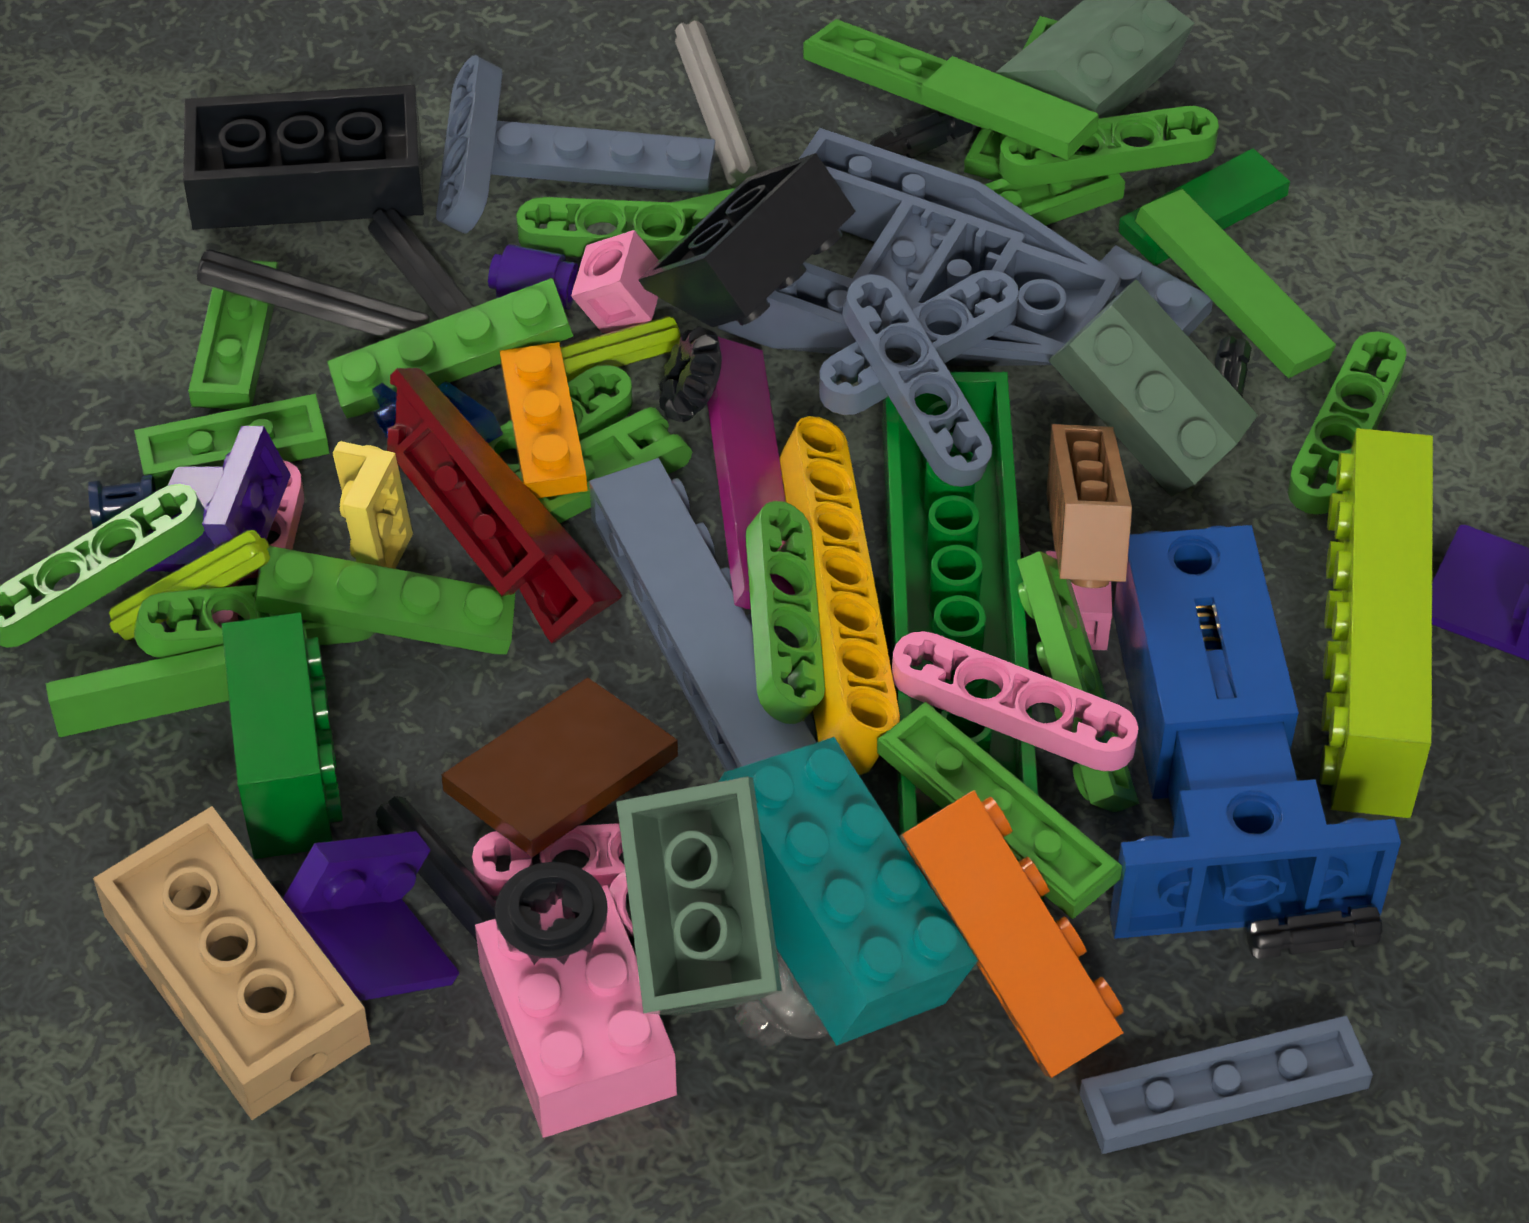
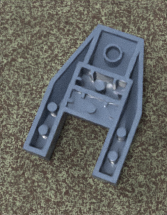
M819 128L800 158L816 153L856 210L839 230L873 241L875 244L853 278L804 262L803 264L807 269L806 272L788 287L781 290L776 289L767 298L770 307L761 316L743 326L738 321L720 325L718 329L770 348L835 354L856 342L845 324L842 313L848 288L860 276L875 274L893 281L900 289L910 308L913 309L972 274L983 270H996L1012 277L1018 285L1017 314L1014 321L1006 328L944 364L952 366L1052 365L1048 360L1110 303L1120 286L1121 276L979 181ZM867 299L862 300V308L872 306ZM883 305L872 306L879 317H881ZM945 320L935 321L927 326L930 331L939 335H950L959 330L957 325ZM889 348L885 350L890 360L907 361L912 357L910 353L903 349Z

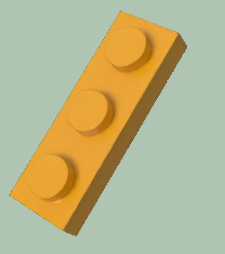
M560 342L500 350L502 374L523 483L537 499L588 491L586 470Z

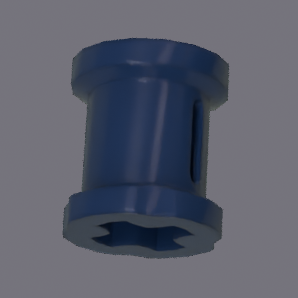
M144 475L141 481L137 483L102 486L100 481H90L88 484V496L93 529L155 493L156 487L153 475Z

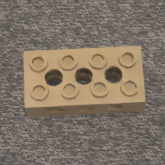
M213 806L93 878L105 918L251 1120H254L371 1044L364 1006Z

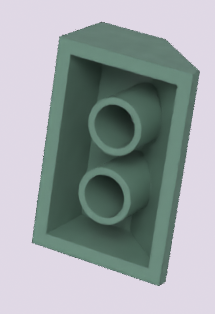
M1083 0L995 73L1098 113V119L1114 117L1175 64L1195 23L1166 0Z
M1134 280L1048 360L1107 427L1114 428L1116 437L1171 496L1195 485L1238 444L1258 417V414L1137 280Z
M742 777L617 801L643 1013L677 1016L742 1005L781 992L782 987L753 778Z

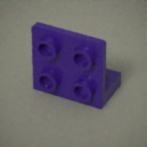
M241 426L231 452L224 459L223 467H177L174 470L168 486L174 484L188 485L196 492L205 507L202 523L205 531L194 542L146 571L175 572L247 530H255L261 538L265 537L267 539L291 474L264 426ZM181 513L174 515L171 519L178 517ZM152 528L149 530L148 535L154 532Z
M1460 525L1432 582V625L1529 661V548L1468 525Z
M416 831L315 843L283 898L284 902L359 1001L453 985L459 975V971L402 900L403 896L414 886L416 874L431 851Z

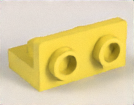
M340 441L333 451V457L342 490L340 513L342 517L346 518L351 538L350 554L353 558H356V562L396 569L413 535L396 455L393 452L384 451L375 446H361Z

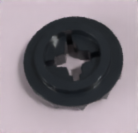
M697 326L694 330L684 332L681 335L679 344H675L672 347L671 357L668 363L663 365L665 368L664 378L659 384V388L662 391L659 399L660 409L666 412L667 418L682 423L687 422L700 412L710 400L716 388L722 364L719 339L714 331Z
M546 862L527 867L516 873L505 883L496 900L495 919L497 930L504 937L509 951L519 950L527 954L534 965L540 958H556L564 965L571 954L580 950L590 953L597 936L601 932H606L608 905L603 888L591 874L571 864ZM560 896L564 918H557L552 927L542 930L539 913H548L551 906L556 905Z

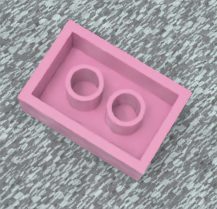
M607 885L601 886L605 892L608 905L606 932H601L597 936L590 953L580 950L571 954L564 965L556 958H540L534 965L527 954L519 950L510 952L504 937L497 930L496 919L475 925L480 968L543 1138L677 1095L675 1052L660 1015L643 1013L637 958ZM561 899L557 900L556 905L551 906L548 913H539L542 930L552 927L557 918H564Z

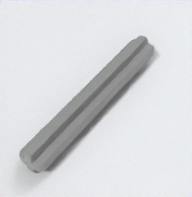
M695 20L689 24L680 23L675 29L677 35L675 43L711 139H715V150L727 182L732 187L737 188L747 177L756 174L757 164L704 26Z

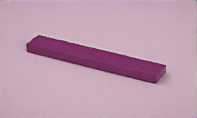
M718 337L722 355L721 371L716 388L707 404L734 605L751 610L746 530L766 503L772 501L786 502L763 350ZM782 541V545L777 551L781 549V547L785 544L786 541ZM770 574L771 581L779 590L788 595H795L794 588L785 578L777 574Z

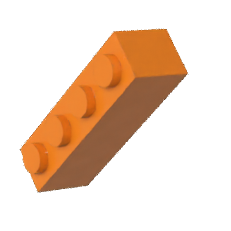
M973 790L898 837L978 960L976 965L1045 1076L1052 1078L1122 1035L1124 1032L1115 1018L1124 1013V1010L1106 980L1101 976L1092 982L1078 957L1085 954L1087 950L1069 920L1064 916L1055 922L1043 903L1041 897L1049 893L1050 890L1033 861L1028 856L1018 861L1006 843L1004 837L1012 833L1013 830L996 801L990 796L981 802Z

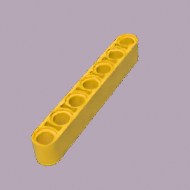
M808 416L801 418L796 423L779 460L786 503L795 506L804 514L812 531L825 680L824 697L813 709L818 742L835 737L858 775L869 772L879 757L877 753V740L899 723L900 712L848 442L844 433L832 422L820 417Z

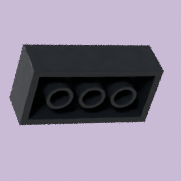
M401 85L185 99L183 182L192 230L373 218L372 215L379 209L383 212L394 209L401 217L424 215L421 133L416 86Z

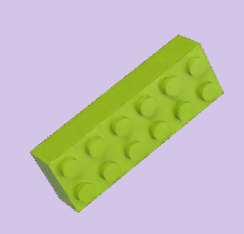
M1356 428L1351 453L1340 452L1338 459L1336 490L1343 492L1342 494L1331 493L1328 509L1327 529L1335 531V539H1338V542L1330 541L1326 579H1333V588L1337 589V591H1328L1324 626L1325 628L1332 629V640L1336 641H1327L1324 654L1323 679L1331 680L1330 691L1333 693L1326 692L1323 701L1321 729L1322 731L1329 732V745H1324L1322 751L1320 784L1332 785L1331 810L1411 818L1431 747L1433 435Z

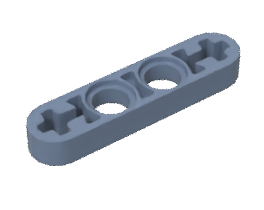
M478 55L471 56L465 62L453 85L436 210V219L439 222L462 234L472 230L480 219L487 203L502 82V69Z
M983 270L972 274L913 308L912 311L941 359L946 363L1006 328L1014 321L1017 314L1018 285L1012 277L1004 272ZM945 320L957 325L959 330L950 335H939L930 331L927 326L932 322ZM884 326L879 328V332L884 329ZM857 342L830 356L823 362L820 368L819 397L823 405L834 413L842 415L857 414L888 397L887 392ZM895 344L886 348L903 349L912 356L905 362L896 363L897 365L907 366L918 361L916 353L906 345ZM838 381H842V382H843V383H840L839 385L836 384V382H838ZM858 382L857 386H852V384Z
M869 274L860 276L851 283L846 294L842 313L845 324L934 473L942 481L952 486L964 487L973 485L982 478L991 458L992 444L988 434L900 289L893 281L881 275ZM867 299L872 306L882 304L881 317H879L872 306L862 308V300ZM882 323L884 329L881 332H879V328ZM895 344L906 345L916 353L918 361L907 366L897 365L887 357L885 349ZM920 394H935L946 402L948 411L941 415H928L916 406L914 399ZM954 425H956V426H955V429H954V431H953V434H952V436H951L950 433H949V430H950ZM953 443L959 452L968 453L971 451L973 453L971 462L967 463L961 455L954 457L949 455Z

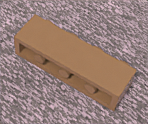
M1051 424L1046 495L1060 579H1070L1074 585L1084 588L1106 587L1110 581L1126 582L1132 505L1114 428Z

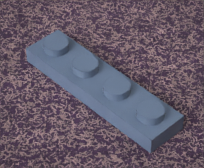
M497 121L491 175L708 194L715 159V139Z
M1343 1016L1083 1079L1079 1094L1102 1154L1369 1089L1373 1074L1348 1017Z

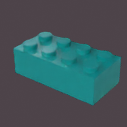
M835 737L724 772L718 782L742 777L753 778L776 949L836 1046L946 1004L978 960Z

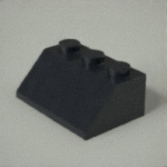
M814 153L747 177L638 281L648 292L712 328L738 321L743 326L757 319L770 307L767 298L776 289L781 290L788 287L806 272L807 269L803 263L812 254L822 253L842 237L843 234L839 228L856 210L821 159Z

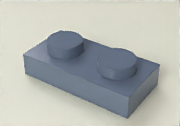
M1117 245L1100 261L1121 276L1120 286L1112 300L1134 280H1137L1187 336L1212 311L1213 301L1204 292Z

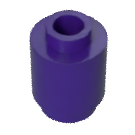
M508 244L502 255L495 254L492 258L488 274V287L496 289V298L553 278L563 307L569 310L574 301L571 294L579 267L577 263L566 261V257L563 254Z

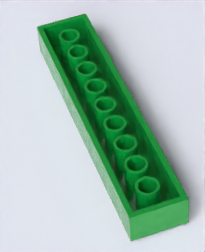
M950 372L988 434L992 444V454L987 469L982 478L973 485L959 487L942 481L932 470L890 397L888 396L883 399L882 430L892 660L895 645L902 637L912 632L925 631L940 635L1029 670L1025 609L1018 593V585L1023 582L1017 562V560L1021 559L1008 372ZM920 394L914 399L916 406L928 415L936 416L948 411L946 402L935 394ZM954 425V426L949 430V433H950L951 436H952V434H953V431H954L956 425ZM953 443L949 455L951 457L961 455L967 463L971 462L973 453L971 451L961 453ZM923 659L921 664L918 666L911 665V668L921 671L926 664L933 665V662ZM952 670L951 679H946L945 683L953 684L956 670ZM976 679L965 686L969 694L981 699L992 698L1001 692L996 683L986 679ZM894 684L900 712V722L924 702L907 696L899 691ZM930 705L1038 795L1035 746ZM1030 706L1026 712L1033 719L1032 706ZM896 770L899 835H901L942 808Z

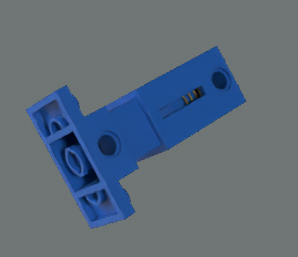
M1252 525L1232 527L1211 526L1205 529L1170 532L1148 531L1142 534L1130 535L1126 582H1117L1113 616L1134 715L1138 725L1152 799L1169 798L1174 826L1171 838L1147 836L1136 841L1121 842L1118 863L1122 865L1121 878L1114 884L1110 909V921L1114 939L1248 927L1250 920L1277 916L1278 922H1284L1286 914L1340 908L1342 914H1348V907L1365 904L1376 906L1381 915L1401 844L1395 819L1370 821L1364 818H1353L1340 824L1327 825L1316 780L1297 781L1290 750L1299 712Z

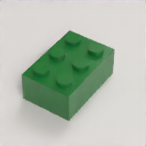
M301 612L221 623L237 782L253 859L307 852L312 849L315 843L333 841L331 823L342 822L343 813L339 785L336 779L335 768H337L333 735L329 722V700L318 637L305 638Z

